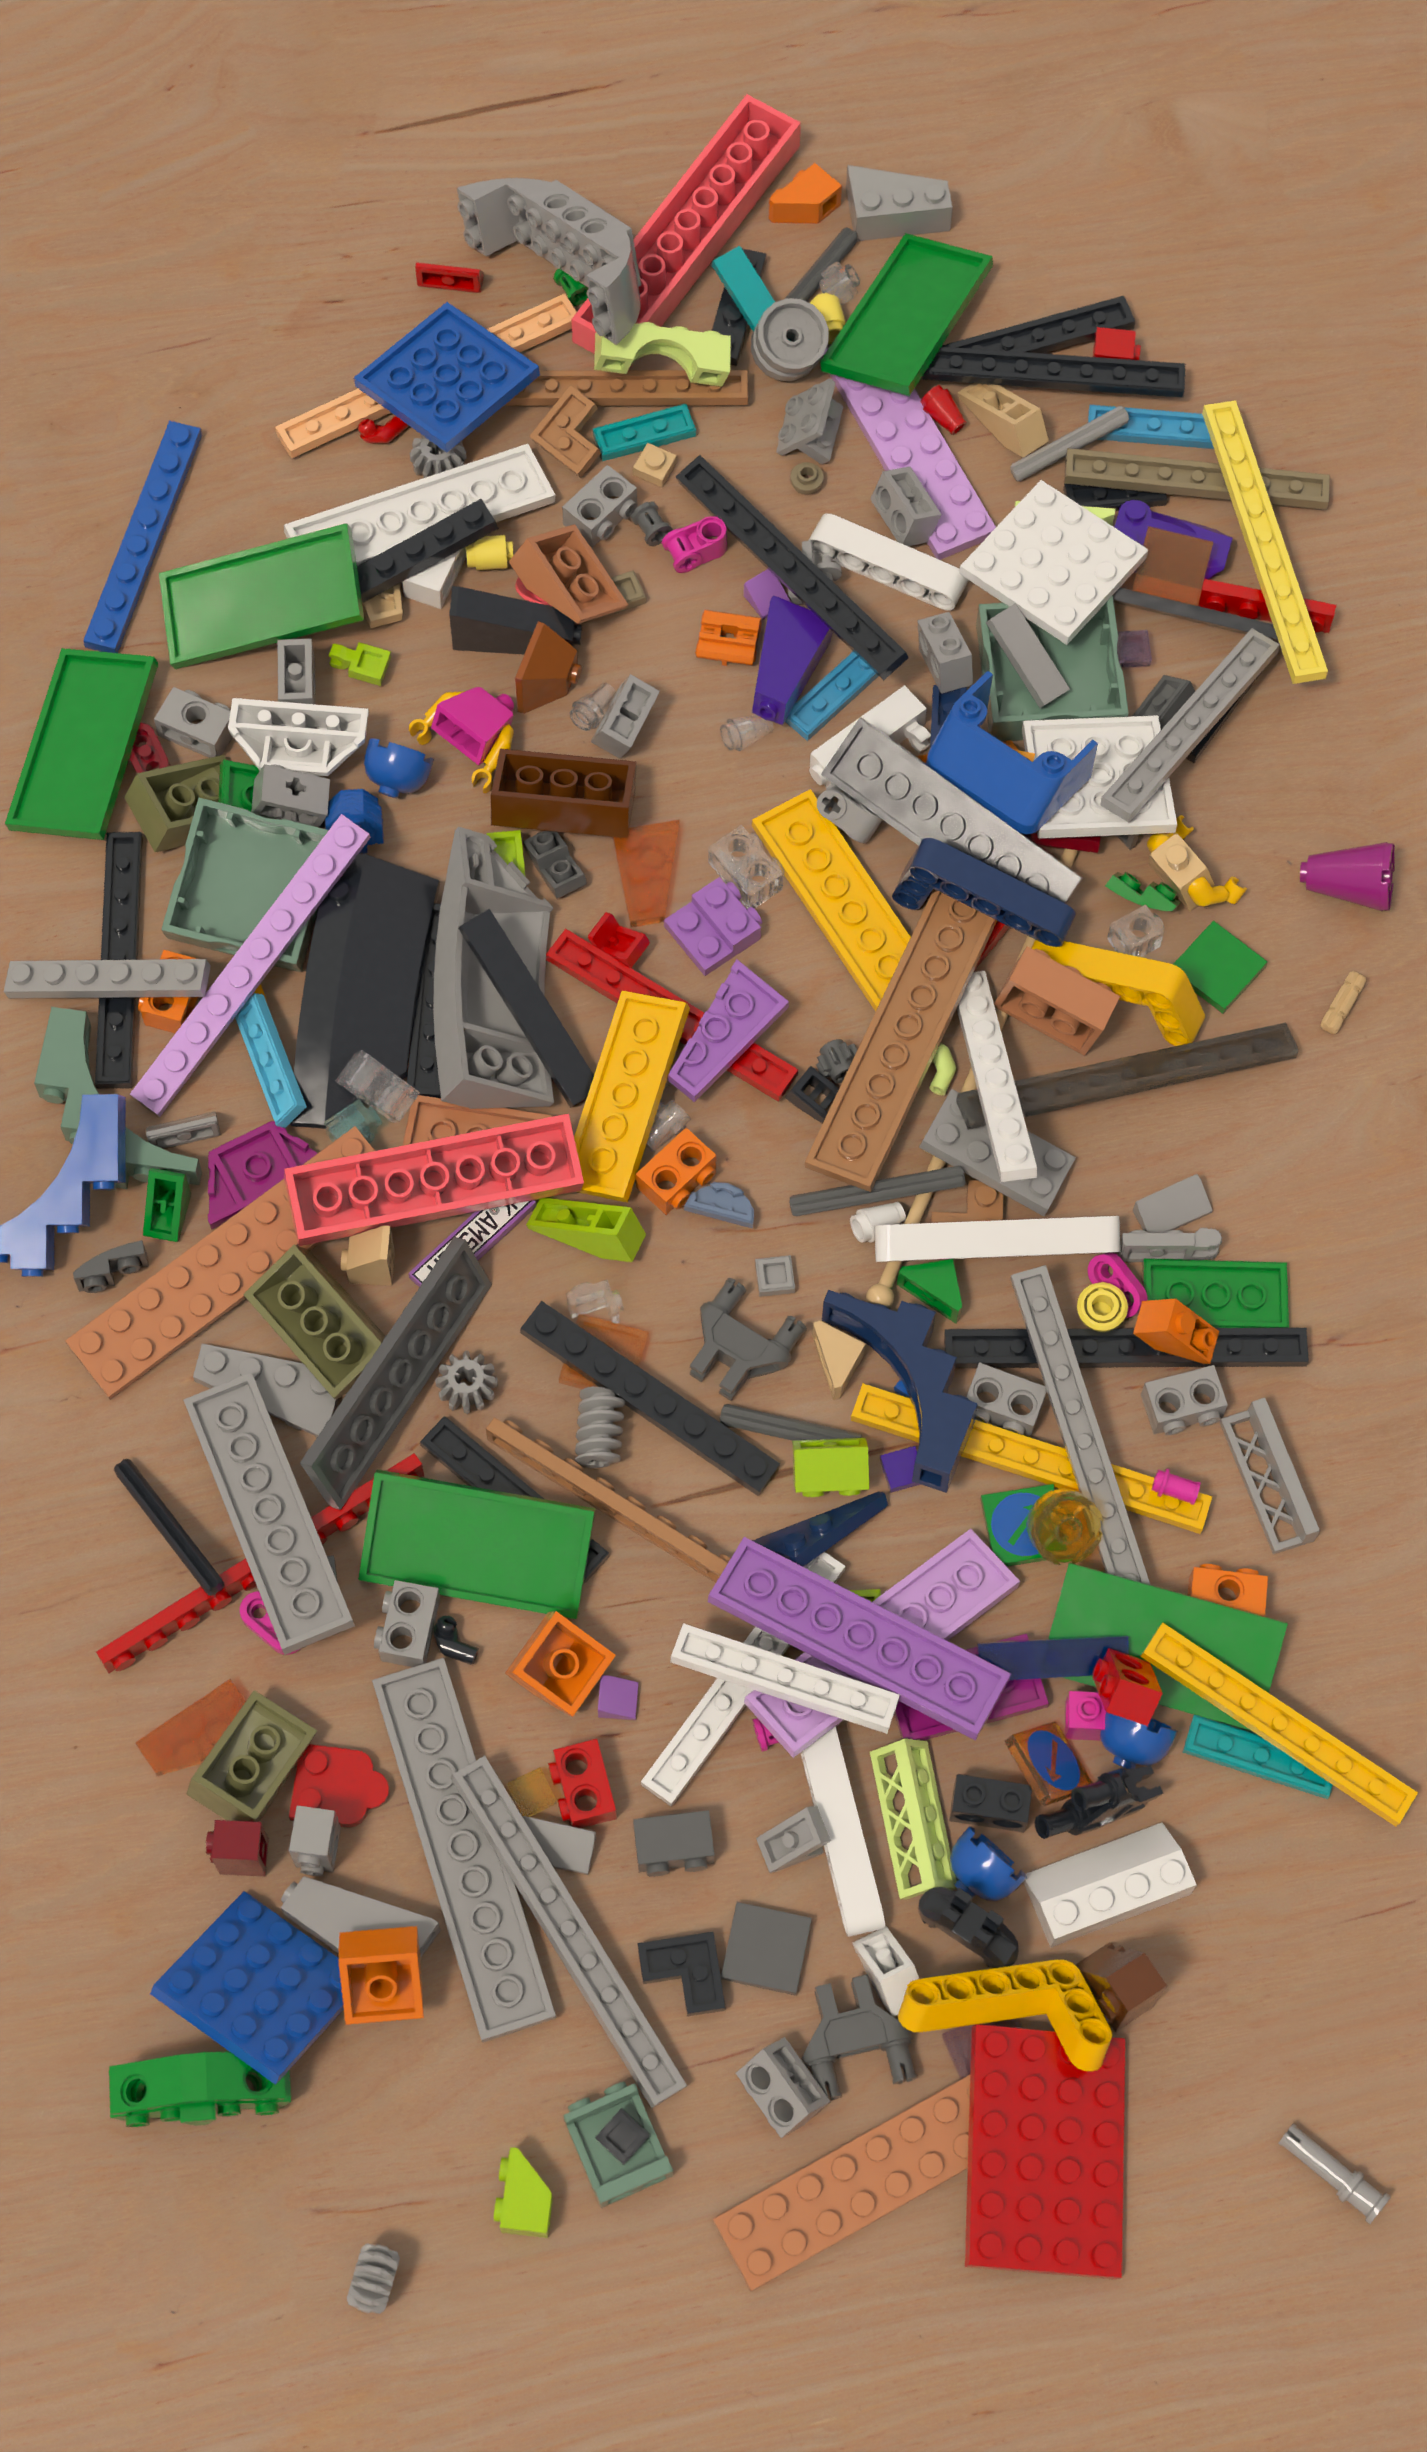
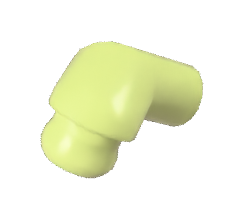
M940 1043L931 1062L934 1063L937 1072L929 1089L935 1094L945 1095L955 1075L956 1064L950 1049Z

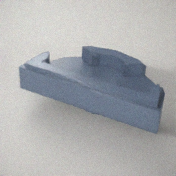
M710 1183V1186L693 1192L684 1205V1211L753 1229L754 1209L750 1201L740 1188L729 1183Z

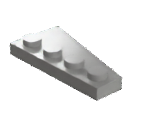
M202 1343L193 1375L196 1383L211 1389L252 1372L269 1415L284 1421L286 1425L299 1431L301 1429L314 1435L316 1439L327 1421L336 1411L338 1399H334L303 1363Z

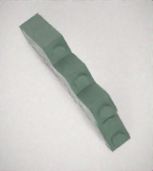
M51 1007L34 1084L39 1097L45 1101L55 1104L66 1101L60 1127L65 1140L73 1144L80 1122L82 1095L99 1094L93 1084L90 1072L88 1050L91 1024L86 1011ZM126 1128V1183H115V1190L116 1188L127 1189L130 1176H133L138 1181L148 1182L150 1168L186 1174L189 1184L200 1185L202 1170L197 1158L171 1153L146 1142Z

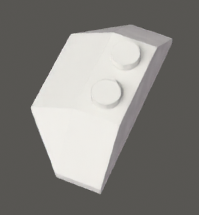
M232 698L228 730L259 770H261L264 764H276L296 772H310L319 776H329L365 743L369 709Z

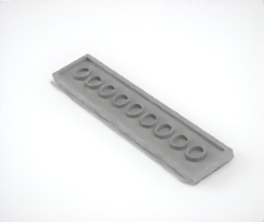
M437 1659L372 1680L482 2043L556 2019L515 1883L451 1780L453 1773L473 1763L476 1759L445 1659Z

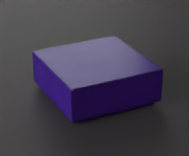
M915 1446L880 1455L881 1466L890 1493L921 1485L912 1482L917 1455Z

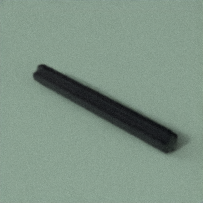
M123 1459L121 1463L116 1464L114 1467L116 1476L207 1595L213 1596L218 1591H221L225 1585L220 1575L130 1459Z

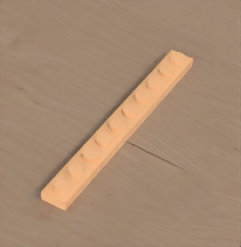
M564 293L487 330L521 353L572 329L571 319L577 312ZM356 389L284 422L275 428L277 436L292 459L357 429L359 423L364 419L374 421L391 412L361 390Z

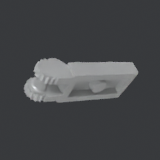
M1200 1228L1195 1233H1183L1180 1230H1170L1165 1233H1148L1144 1230H1134L1129 1233H1122L1120 1241L1121 1252H1118V1255L1124 1262H1143L1144 1258L1213 1260L1219 1253V1246L1222 1243L1223 1237H1221L1219 1230L1217 1231L1212 1228Z

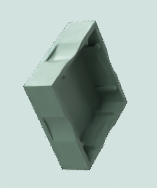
M1113 596L1110 597L1068 645L1025 618L1070 690L1042 708H1039L986 624L989 619L1009 608V606L1004 603L979 604L976 631L982 676L987 671L993 674L987 709L989 734L1001 742L1008 740L1022 741L1023 721L1128 717L1124 675L1117 656L1118 631Z
M198 798L185 844L184 864L174 883L161 931L171 940L235 955L329 830L287 819L265 818L247 809ZM319 907L274 966L302 972Z

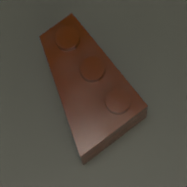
M1113 1943L1104 1945L1076 1964L1108 2025H1111L1115 2032L1153 2008L1167 1987L1144 1952L1134 1949L1125 1951L1123 1946L1119 1945L1115 1948Z

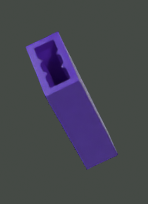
M774 595L769 605L752 713L765 720L783 725L829 646L832 631L811 610Z

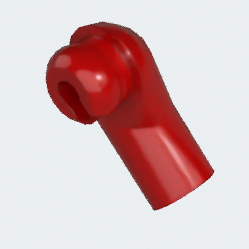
M394 416L385 425H375L373 420L364 419L359 423L358 430L361 433L360 437L367 443H389L407 428L408 424L397 416Z

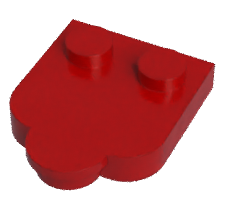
M309 1744L297 1764L289 1819L294 1821L296 1807L304 1806L334 1810L341 1827H355L364 1821L368 1809L378 1808L387 1800L389 1795L388 1782L382 1774L374 1771L370 1757L362 1751Z

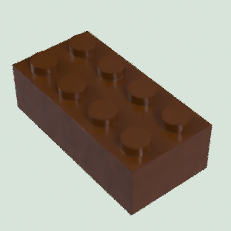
M500 749L491 791V825L628 838L635 797L636 761Z

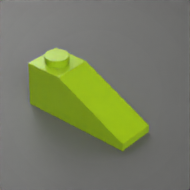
M553 1198L539 1199L526 1224L529 1230L599 1258L633 1262L646 1236L631 1207Z

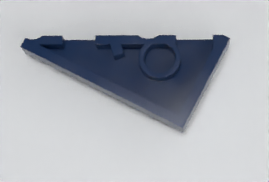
M878 1491L752 1541L804 1567L889 1506L885 1493Z

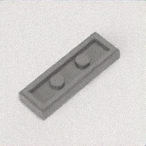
M1016 603L986 622L1039 708H1042L1070 690Z

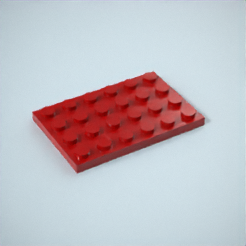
M980 2024L972 2026L965 2267L1105 2279L1122 2278L1125 2038L1112 2037L1102 2066L1095 2071H1084L1078 2069L1069 2060L1056 2032Z

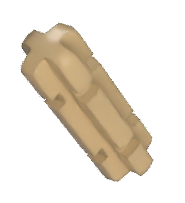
M1355 971L1348 974L1329 1010L1322 1019L1320 1026L1323 1030L1328 1031L1330 1034L1338 1032L1342 1022L1355 1003L1358 994H1360L1365 985L1366 978Z

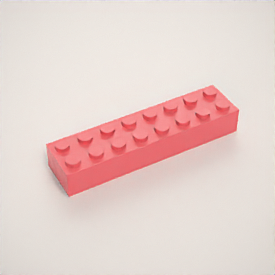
M569 1114L284 1169V1179L298 1246L349 1237L380 1226L394 1228L577 1192L581 1190L584 1184Z

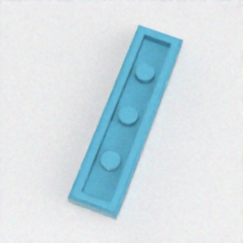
M253 993L235 1019L276 1126L286 1128L306 1108V1104L265 997L262 994Z

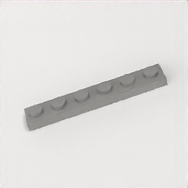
M206 959L10 961L3 992L8 998L205 997L211 965Z

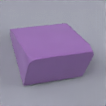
M768 569L744 584V597L762 620L768 617L770 600L773 595L790 602L779 579Z
M602 1675L600 1678L598 1717L636 1720L639 1682Z

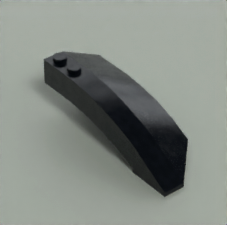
M358 854L319 905L305 976L294 1075L306 1108L290 1123L291 1126L326 1129L337 1122L336 1117L351 1107L356 1110L378 1096L379 1089L392 1081L398 1083L408 1076L407 1066L415 1005L434 905L440 887L439 880L367 854Z

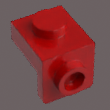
M608 912L604 913L588 935L592 945L630 968L634 966L650 944L645 934L620 926L613 914Z

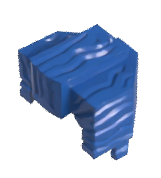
M364 789L340 790L328 802V814L325 818L326 830H329L342 814L370 834L371 838L358 854L368 853L367 845L375 843L384 844L382 808L379 805L378 798Z

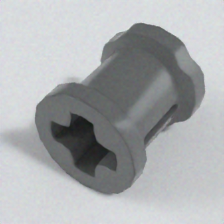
M654 501L639 505L631 514L632 522L640 526L645 534V542L649 546L661 544L664 536L673 531L671 525L664 522L659 515V507Z

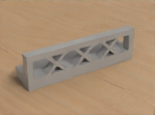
M1266 1398L1252 1401L1247 1411L1222 1418L1219 1423L1273 1555L1314 1542L1320 1529ZM1249 1420L1255 1433L1251 1443L1237 1438L1232 1426ZM1256 1440L1258 1441L1260 1448L1254 1446ZM1241 1448L1247 1450L1245 1456H1243ZM1250 1452L1266 1460L1268 1468L1264 1477L1249 1470L1246 1461ZM1270 1472L1274 1481L1268 1479ZM1254 1481L1260 1483L1258 1490L1256 1488ZM1264 1485L1279 1492L1282 1501L1277 1510L1263 1504L1260 1493ZM1283 1506L1285 1507L1287 1514L1281 1512ZM1267 1514L1274 1516L1272 1522H1270ZM1277 1519L1291 1524L1297 1537L1278 1542L1273 1529Z

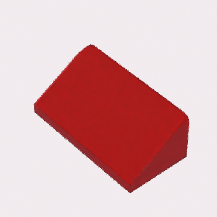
M418 262L415 264L417 286L481 293L484 272L480 269Z

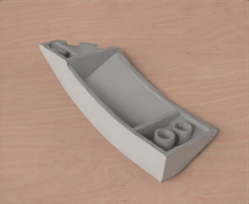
M458 827L454 833L440 906L434 968V1035L441 1101L470 1109L551 1106L554 1103L550 1074L458 928L490 909L545 996L547 938L550 912L554 908L545 898L538 899L527 887L530 881L512 861L508 865L494 850L497 845L488 835Z

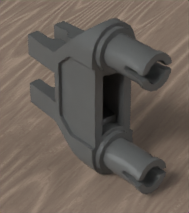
M727 1278L714 1300L703 1303L700 1307L704 1346L690 1364L692 1369L690 1375L703 1382L717 1361L722 1362L730 1367L719 1385L721 1387L719 1394L732 1401L747 1379L771 1374L785 1368L791 1361V1349L807 1328L800 1320L795 1325L794 1321L796 1318L787 1316L786 1321L772 1340L765 1339L730 1317V1312L742 1295L746 1293V1289L739 1282L735 1287L733 1284L736 1280Z
M868 1975L852 1978L851 1986L857 2009L839 2014L831 1983L815 1987V1997L821 2022L801 2060L807 2069L811 2070L812 2076L827 2097L825 2085L828 2086L831 2101L842 2097L833 2066L836 2059L881 2049L886 2051L894 2085L903 2083L904 2077L901 2067H903L906 2082L917 2079L908 2046L913 2039L912 2033L904 2028L896 2018L875 2005Z

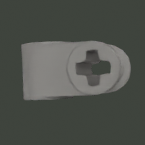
M831 783L817 799L819 813L841 828L855 841L867 843L883 819L846 792H840L841 789ZM835 797L839 799L838 803L834 801Z

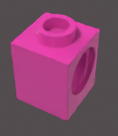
M1069 1691L1065 1701V1739L1101 1741L1099 1734L1102 1730H1105L1106 1711L1098 1692Z

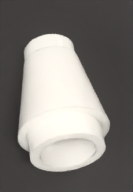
M899 1202L857 1210L856 1215L850 1218V1225L853 1234L859 1242L868 1241L872 1243L875 1241L874 1226L900 1224L906 1220V1215L902 1205Z

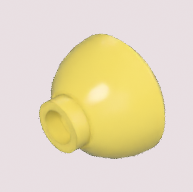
M1099 1282L1089 1285L1081 1292L1077 1301V1311L1079 1318L1085 1326L1094 1331L1107 1332L1114 1330L1124 1321L1128 1311V1303L1124 1293L1118 1287L1110 1283Z

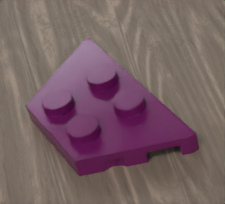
M273 1120L209 1151L208 1223L210 1228L214 1229L222 1225L283 1180L284 1169L301 1166L318 1153L309 1148V1144L300 1138L289 1135L285 1128L276 1126Z

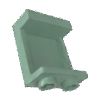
M625 2082L615 2084L604 2090L605 2097L593 2102L590 2101V2098L579 2100L568 2106L569 2113L563 2115L566 2127L601 2208L673 2177V2169L663 2152L635 2083L629 2086ZM622 2107L651 2134L624 2165L595 2139L596 2135Z

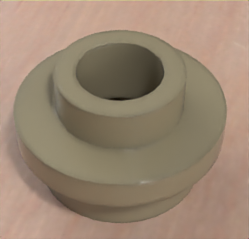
M810 462L800 463L792 469L790 481L797 492L803 495H810L821 487L823 472L816 464ZM804 475H809V476H812V477H811V478H804V477H802V476H804Z

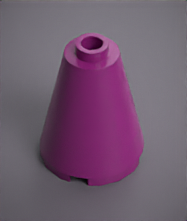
M1384 842L1309 855L1307 862H1301L1300 883H1306V890L1375 910L1389 911L1394 885L1392 877L1395 871V844Z

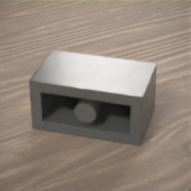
M709 1810L633 1819L639 1872H647V1876L655 1877L667 1875L670 1873L669 1869L685 1867L686 1872H698L706 1870L708 1868L707 1864H714L715 1855Z

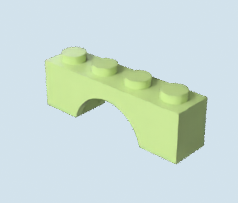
M642 322L640 324L635 323L630 332L615 345L596 332L594 370L627 374L630 366L640 357L649 354H660L678 362L687 373L690 383L722 387L730 373L731 336L721 335L716 331L697 332L690 331L681 326L668 328L657 326L651 322Z

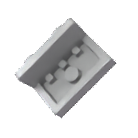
M829 378L789 399L785 406L786 415L783 426L778 434L779 442L776 450L778 454L783 456L795 449H799L821 465L830 461L843 410V405L832 399L835 381Z

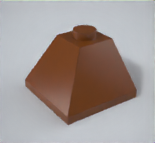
M537 622L515 677L517 710L523 714L567 696L571 684H577L581 675L582 665L578 664L577 650L542 622Z

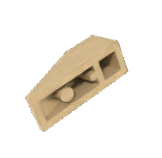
M972 383L958 392L959 399L1005 448L1024 458L1049 442L1041 409L999 385Z

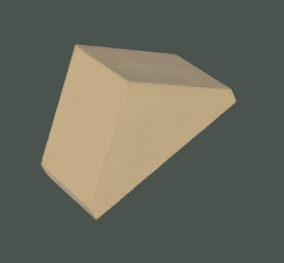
M822 1321L813 1322L812 1337L833 1400L840 1399L864 1357L865 1343Z

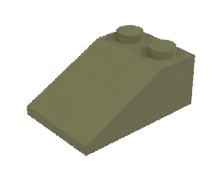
M225 755L136 774L124 798L155 853L185 846L198 798L218 802L220 764L223 759L227 760Z
M254 1690L191 1778L186 1795L225 1820L260 1822L313 1740L317 1730Z

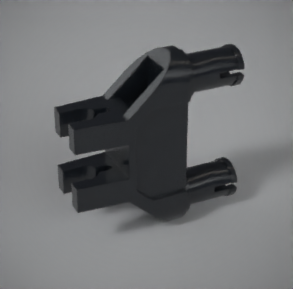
M1151 1765L1129 1770L1117 1769L1100 1775L1095 1783L1072 1789L1071 1799L1063 1804L1061 1810L1038 1815L1035 1818V1829L1042 1839H1047L1064 1832L1071 1833L1072 1835L1087 1833L1137 1813L1145 1807L1144 1803L1158 1798L1163 1794L1160 1786L1152 1789H1147L1144 1786L1136 1787L1143 1779H1147L1154 1774Z
M936 1887L928 1890L921 1896L918 1912L923 1923L929 1924L928 1927L939 1928L984 1959L983 1962L986 1963L988 1968L1012 1966L1016 1962L1019 1954L1018 1941L1015 1935L1003 1923L1004 1918L993 1910H990L989 1913L971 1901L972 1896L960 1888L956 1892L948 1888Z

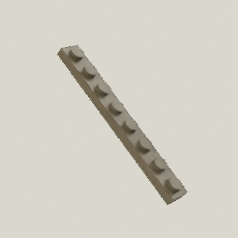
M1067 448L1064 483L1231 500L1218 463ZM1259 468L1271 504L1327 509L1329 504L1330 475Z

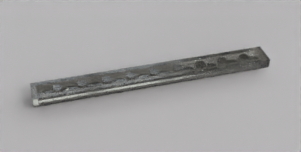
M1285 1022L1014 1082L1023 1116L1029 1117L1294 1059L1297 1057L1299 1049ZM978 1090L958 1093L956 1103L967 1129L986 1126Z

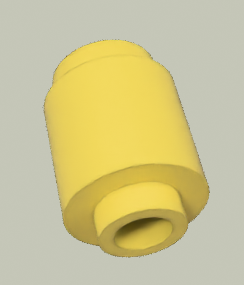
M821 293L815 296L810 304L814 305L824 316L829 329L828 344H832L846 321L839 298L829 293Z
M505 535L485 536L466 546L467 567H476V570L508 569L507 562L514 556L513 541L506 542Z

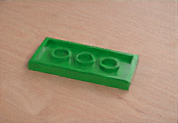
M1143 1259L1142 1280L1143 1287L1147 1293V1301L1177 1299L1214 1328H1289L1287 1263Z

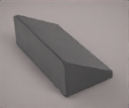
M1163 675L1133 716H1158L1162 730L1194 694L1195 690L1191 681Z

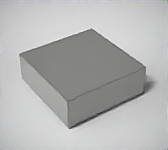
M791 1255L755 1259L759 1297L795 1293Z

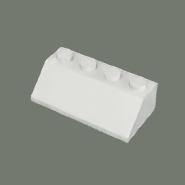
M1163 1823L1026 1873L1027 1878L1024 1880V1885L1050 1948L1191 1895L1197 1885L1182 1849Z

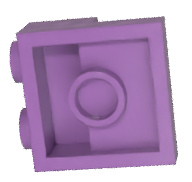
M720 877L692 895V902L664 919V927L704 976L761 938L760 925L762 920L753 907L746 909L739 901L741 894L732 882L725 884Z

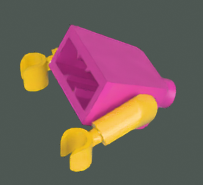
M475 687L468 691L446 692L425 713L427 717L424 720L415 719L410 723L409 732L413 737L418 731L424 730L418 735L417 741L419 745H425L431 740L432 733L429 729L431 727V729L478 766L483 762L486 763L483 769H477L473 772L472 784L474 787L480 778L488 779L483 787V793H488L493 786L491 775L496 769L500 749H511L514 730L511 727L514 717L512 713L514 704L508 695L500 694L494 698L481 687Z

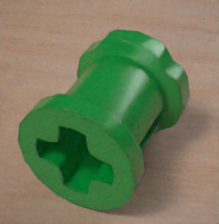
M560 268L557 269L553 276L555 283L562 286L573 306L583 304L588 298L587 290L589 288L581 282L575 281L572 276Z

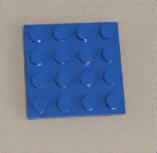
M446 302L354 377L355 387L447 453L538 378L540 370L539 366Z
M245 1891L157 1980L150 1993L275 2085L344 2010L338 1957Z

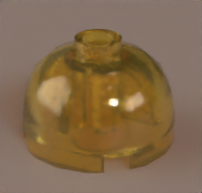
M1056 1489L1042 1495L1031 1507L1026 1523L1028 1538L1036 1551L1049 1562L1061 1565L1060 1563L1071 1561L1075 1564L1092 1554L1101 1541L1100 1520H1102V1514L1096 1505L1081 1493L1072 1489Z

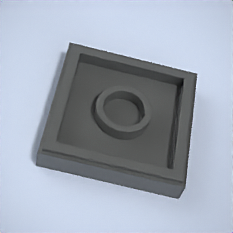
M737 1902L721 1980L796 1996L812 1918Z

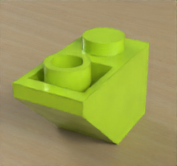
M510 2147L509 2158H501L499 2181L505 2182L504 2197H496L493 2221L500 2222L499 2228L501 2233L548 2238L553 2203L552 2192L520 2150Z

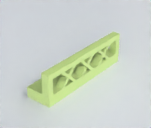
M902 1739L870 1751L899 1898L907 1900L936 1887H944L951 1890L957 1889L954 1885L957 1880L951 1869V1852L928 1742ZM895 1754L898 1766L892 1777L886 1771L884 1757ZM897 1790L904 1794L905 1799L901 1813L894 1810L893 1798ZM905 1826L911 1830L913 1838L908 1850L902 1847L900 1839ZM912 1864L919 1867L922 1883L910 1887L908 1873Z

